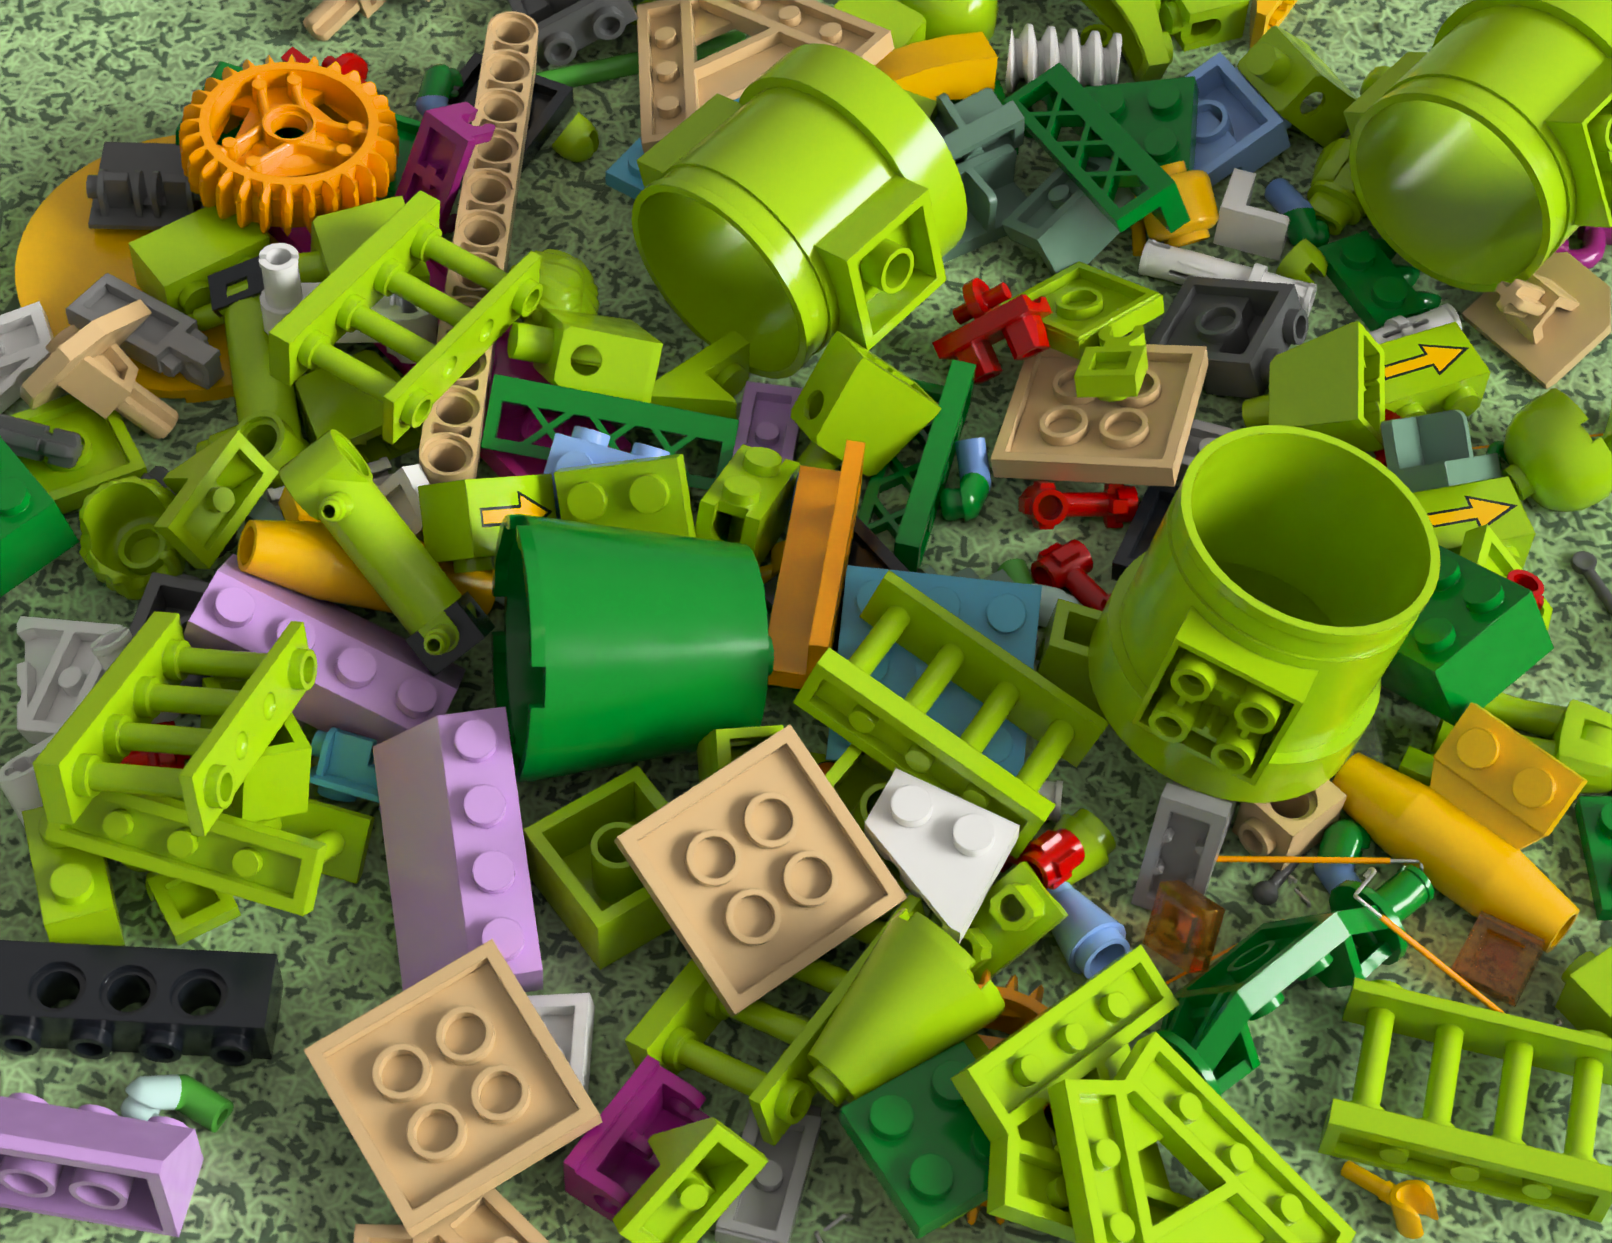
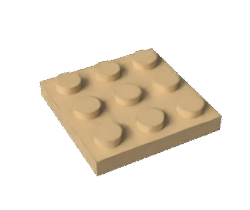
M1146 344L1148 369L1138 396L1127 397L1115 402L1102 401L1097 397L1077 398L1074 375L1080 360L1049 348L1032 358L1025 359L990 459L993 476L997 478L1175 487L1209 366L1207 346Z
M791 724L623 832L614 840L731 1017L907 899V896Z
M493 939L303 1049L411 1238L602 1123L600 1113Z

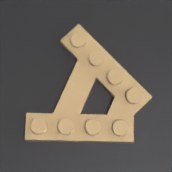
M660 0L638 4L636 6L638 16L641 144L643 151L646 153L717 93L731 100L740 98L743 91L753 81L798 46L812 43L836 46L876 65L894 49L891 31L816 0ZM733 29L752 36L697 61V46Z

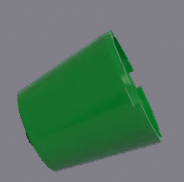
M508 514L504 517L496 543L492 595L494 597H505L504 631L491 632L492 675L495 708L506 707L516 783L533 782L695 752L699 742L714 729L761 726L767 696L768 676L772 674L774 667V648L772 639L768 636L764 583L756 557L748 545L524 514Z

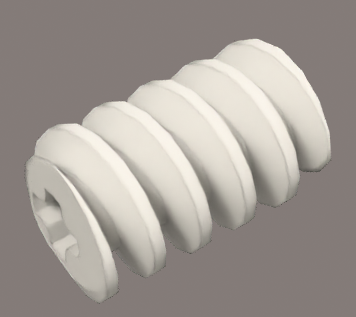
M1025 24L1019 38H1014L1011 28L1005 79L1006 91L1013 93L1021 78H1025V82L1028 84L1059 62L1084 88L1086 85L1117 84L1122 36L1120 33H1114L1107 47L1104 48L1100 34L1095 30L1091 31L1085 45H1081L1076 28L1069 29L1062 43L1058 42L1054 26L1047 27L1040 41L1036 40L1032 24Z

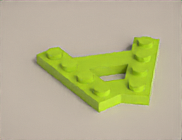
M1141 944L1122 954L950 1078L990 1141L987 1214L1076 1243L1059 1151L1054 1150L1043 1107L1050 1103L1047 1088L1064 1079L1113 1080L1131 1052L1128 1043L1179 1005ZM1157 1141L1138 1152L1152 1224L1194 1200L1188 1196L1171 1191Z
M1156 1031L1137 1041L1113 1080L1064 1079L1047 1088L1076 1243H1351L1356 1234L1300 1175ZM1159 1141L1208 1192L1152 1224L1138 1152Z

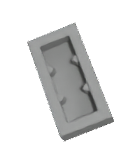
M1173 781V784L1167 782L1159 800L1131 904L1196 925L1213 868L1239 802L1212 797L1192 790Z

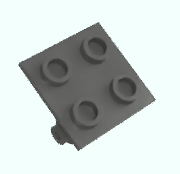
M104 142L98 175L87 176V197L93 199L88 222L90 229L157 230L204 208L200 194L191 192L188 177L184 176L181 166L180 146L176 144Z

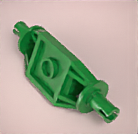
M1408 864L1398 869L1394 876L1375 891L1365 886L1358 896L1381 915H1385L1405 931L1401 922L1424 903H1428L1433 899L1434 888L1425 873L1419 868ZM1345 880L1332 889L1329 897L1331 912L1263 923L1174 994L1179 1005L1163 1017L1161 1029H1158L1156 1032L1220 1096L1260 1065L1247 1022L1248 1020L1259 1019L1279 1007L1285 1000L1281 991L1296 979L1303 981L1316 976L1328 988L1352 986L1355 977L1365 979L1379 965H1391L1405 956L1408 943L1353 897L1355 891L1362 884L1361 882Z

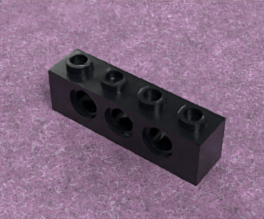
M0 940V1049L20 1056L36 1054L40 1048L69 1049L73 1054L86 1059H102L109 1056L111 1051L140 1053L144 1058L160 1063L175 1062L181 1058V1055L210 1056L217 1063L227 1066H244L249 1064L252 1059L272 1060L284 987L277 954ZM75 999L65 1007L51 1008L62 1000ZM145 1003L141 1008L135 1011H121L123 1008L130 1004ZM201 1007H216L205 1015H191L192 1012Z

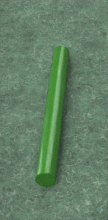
M738 30L724 33L698 45L697 61L745 40V33ZM638 51L538 72L536 74L573 88L639 74Z

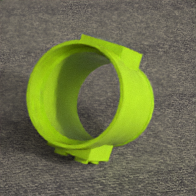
M1466 0L1443 23L1429 52H1407L1344 111L1351 134L1349 166L1355 192L1372 225L1390 247L1403 259L1426 275L1447 285L1475 292H1496L1495 289L1501 281L1512 284L1516 279L1523 281L1529 279L1579 226L1612 227V0Z
M812 43L794 48L753 81L743 91L739 102L717 93L636 160L644 189L636 196L633 203L632 229L639 254L651 279L670 307L697 337L710 345L734 329L750 342L749 372L771 379H782L794 375L809 361L812 355L817 354L828 345L837 330L869 351L947 280L942 257L958 244L963 236L967 222L966 194L959 170L945 141L925 112L900 85L875 65L852 52L827 44Z
M1261 425L1241 428L1214 439L1190 463L1148 550L1136 558L1124 570L1116 582L1092 633L1088 651L1089 677L1093 693L1106 720L1121 740L1148 765L1173 781L1212 797L1246 803H1269L1296 798L1317 789L1330 780L1344 765L1369 725L1380 699L1381 677L1436 588L1440 572V550L1433 525L1426 511L1410 489L1382 463L1355 446L1321 432L1293 426Z

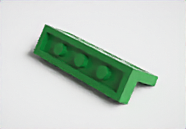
M1060 62L1003 100L1005 104L1012 100L1015 102L1025 118L1024 129L1120 233L1150 213L1170 233L1190 221L1175 181ZM1048 94L1054 104L1052 111L1029 112L1027 108ZM1061 127H1071L1081 138L1080 141H1057ZM1089 157H1106L1111 159L1109 171L1085 172ZM1119 187H1129L1136 198L1119 208L1114 203L1117 189Z
M952 359L944 386L912 379L935 402H939L938 405L942 409L912 439H917L924 448L920 462L904 468L895 456L882 470L870 477L858 513V518L875 535L885 530L889 531L895 539L894 555L910 572H917L925 555L940 506V493L945 489L956 454L955 442L960 441L972 402L976 364ZM888 467H890L894 474L885 477ZM903 484L910 493L906 508L890 514L878 499L879 495L886 490ZM875 512L879 520L870 523Z
M494 374L481 448L548 460L551 448L532 444L546 434L553 441L555 436L554 429L571 417L577 416L591 419L599 432L611 436L608 445L610 448L617 450L620 449L614 441L634 427L653 431L665 451L670 452V455L676 454L675 452L694 439L721 443L722 447L716 474L717 479L733 457L739 420ZM503 403L529 407L543 428L523 442L497 438ZM540 410L561 413L562 415L548 423ZM601 421L624 426L610 435ZM662 433L683 436L684 438L670 446ZM685 468L688 487L708 490L716 480L714 478L689 474Z

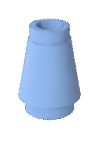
M1065 881L1055 890L1046 889L1069 915L1054 927L1051 932L1069 968L1074 973H1083L1089 979L1130 950L1129 942L1125 939V927L1078 890L1074 889L1070 883Z

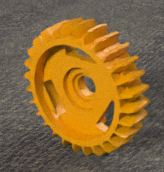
M292 54L288 62H274L270 55H268L265 59V64L255 66L246 59L243 63V70L240 72L230 67H225L222 72V80L209 77L206 79L204 91L196 90L193 92L191 104L184 107L182 123H180L181 166L184 176L188 177L191 192L200 194L204 207L216 206L220 219H226L236 214L237 223L242 229L251 222H256L260 224V230L263 234H266L270 227L274 226L283 227L287 237L291 233L292 228L306 227L311 235V222L317 216L375 202L376 197L383 198L387 196L389 183L395 180L399 157V136L395 113L390 110L388 98L384 95H377L375 83L369 81L361 84L358 71L353 70L342 75L338 62L332 63L327 68L321 67L316 56H313L309 63L296 62ZM244 119L236 137H226L222 140V145H218L220 136L223 133L228 134L232 129L240 125V121ZM282 128H297L304 132L302 136L292 139L281 138L274 133Z

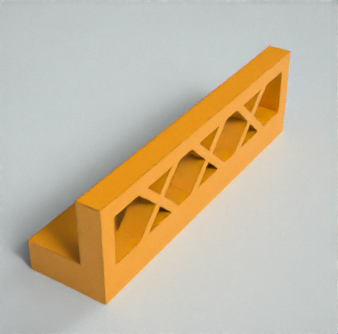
M846 441L841 471L800 465L768 627V636L771 637L774 648V667L772 674L768 676V685L801 689L822 655L829 647L833 648L861 493L865 442Z

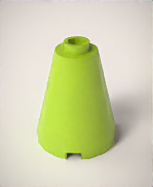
M902 908L890 921L807 1054L808 1060L814 1067L807 1077L812 1085L834 1106L839 1107L844 1100L851 1103L962 1042L992 1023L1004 1011L1005 1002L991 979L981 989L978 987L970 970L976 961L948 933L919 912H916L910 918L908 909Z

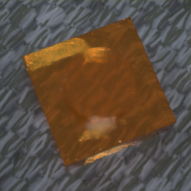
M1180 880L1161 881L1143 944L1188 974L1207 972L1226 909Z
M1481 911L1451 969L1475 989L1516 1007L1544 952L1545 939Z

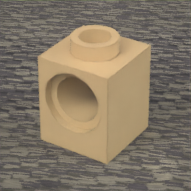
M1328 780L1312 792L1296 798L1269 803L1241 802L1232 832L1239 837L1244 848L1253 856L1300 857L1321 842L1324 831L1334 822L1338 821L1347 795ZM1290 863L1268 864L1277 871L1283 870Z

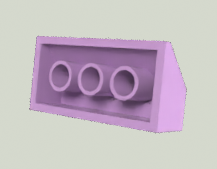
M232 554L216 571L188 620L184 631V639L190 643L192 648L268 653L291 621L304 622L308 647L315 652L317 658V676L313 687L305 692L292 713L296 719L319 730L328 732L330 728L336 727L344 731L376 739L377 744L435 716L445 715L466 671L465 668L451 663L433 677L407 644L406 639L330 601L314 599L242 572L238 568L237 555Z
M506 707L438 715L373 746L403 991L493 939L525 992L543 990V968Z
M12 1093L9 1097L0 1096V1207L179 1237L204 1160L195 1129L188 1128L184 1123L165 1116H154L146 1121L118 1116L112 1110L99 1105L85 1104L81 1105L78 1109L48 1104L45 1100L28 1093Z

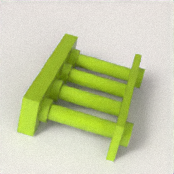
M421 190L269 331L270 376L291 386L308 369L313 370L320 367L383 403L382 439L392 445L410 427L417 428L426 420L433 404L520 316L527 317L535 310L543 292V286L539 283L541 255L531 250L509 273L501 270L443 238L442 231L439 229L440 201ZM432 259L487 289L489 292L473 308H470L408 273L420 261L426 262ZM395 294L448 323L453 328L435 345L373 311L371 308L383 296L389 297ZM358 330L417 364L397 382L333 345L346 332L352 333Z
M889 570L859 616L873 626L871 631L848 660L829 647L816 663L793 703L894 773L897 768L1020 825L1018 840L1010 852V855L1017 859L1056 806L1038 793V791L1060 758H1063L1077 768L1104 732L1109 722ZM895 642L928 665L904 699L870 676ZM950 681L983 703L960 738L926 715ZM1005 719L1038 741V744L1016 777L982 754Z
M154 611L32 763L47 822L74 824L100 791L179 797L184 799L191 834L206 836L222 811L231 805L236 791L305 692L310 690L315 683L317 658L315 652L308 647L304 622L291 621L268 653L192 648L190 643L184 639L179 613ZM189 674L248 679L241 690L179 686ZM160 712L221 717L213 729L150 724ZM131 751L192 756L183 769L120 764Z
M100 791L74 824L48 822L44 839L296 915L305 916L314 909L321 874L355 884L359 882L364 869L375 817L309 798L308 812L279 817L269 821L252 822L238 818L232 805L222 811L206 836H195L191 834L183 798Z
M909 894L888 922L877 918L851 937L870 945L849 971L818 958L792 976L830 994L809 1022L760 999L731 1017L693 959H691L625 1038V1043L635 1068L637 1069L646 1056L649 1055L659 1061L660 1066L676 1076L680 1071L690 1068L749 1096L748 1100L763 1141L775 1146L791 1125L803 1119L810 1107L813 1096L818 1091L807 1077L814 1069L807 1058V1054L892 918L902 908L908 909L910 918L916 912L925 916L921 899ZM731 1017L788 1043L790 1046L772 1069L766 1073L704 1044L705 1040L722 1020Z
M1354 978L1344 1007L1342 1020L1365 1027L1352 1100L1344 1101L1333 1098L1322 1128L1318 1153L1602 1223L1612 1204V1166L1598 1163L1593 1158L1601 1085L1602 1083L1612 1085V1038L1609 1035L1590 1029L1577 1031L1406 990L1397 983L1388 980L1368 981ZM1392 1033L1434 1042L1422 1118L1418 1119L1385 1111L1380 1106ZM1462 1049L1503 1059L1493 1135L1491 1136L1455 1128L1451 1124ZM1531 1066L1573 1076L1564 1153L1528 1146L1521 1140Z

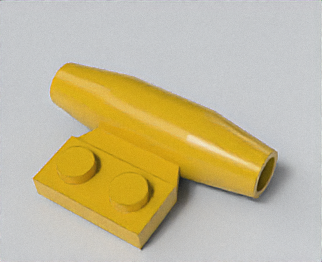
M284 487L278 502L285 521L249 520L244 526L237 551V563L240 571L314 599L393 613L324 524L304 511L286 487ZM453 561L437 562L462 595L468 591L487 615L495 601V597L492 595L493 569L454 574Z
M1473 702L1467 707L1433 756L1434 762L1430 786L1360 752L1355 753L1345 762L1332 781L1335 786L1347 795L1342 809L1368 832L1370 838L1385 853L1394 859L1419 860V863H1422L1424 866L1423 873L1428 877L1433 888L1472 916L1546 953L1553 950L1576 920L1580 909L1520 850L1551 834L1588 780ZM1400 863L1403 866L1410 864L1420 869L1419 863Z

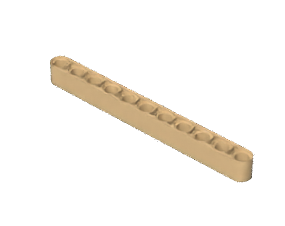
M516 11L495 15L490 19L487 27L475 108L478 111L475 120L472 121V125L483 126L484 124L495 125V131L489 142L477 144L474 147L463 176L452 242L507 272L536 74L538 46L537 23L528 15ZM448 269L444 291L448 296L473 308L489 292L487 289ZM440 320L436 344L453 326ZM497 340L433 404L430 414L423 422L418 464H420L430 484L477 479Z

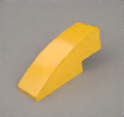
M974 32L946 35L892 50L875 66L906 91L935 101L936 97L942 93H946L950 100L966 99L984 88H991L994 92L998 56L984 33Z

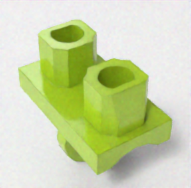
M1027 861L1020 862L990 888L959 944L976 961L970 968L976 984H979L981 976L986 969L989 970L992 979L1069 916L1065 909L1045 889Z

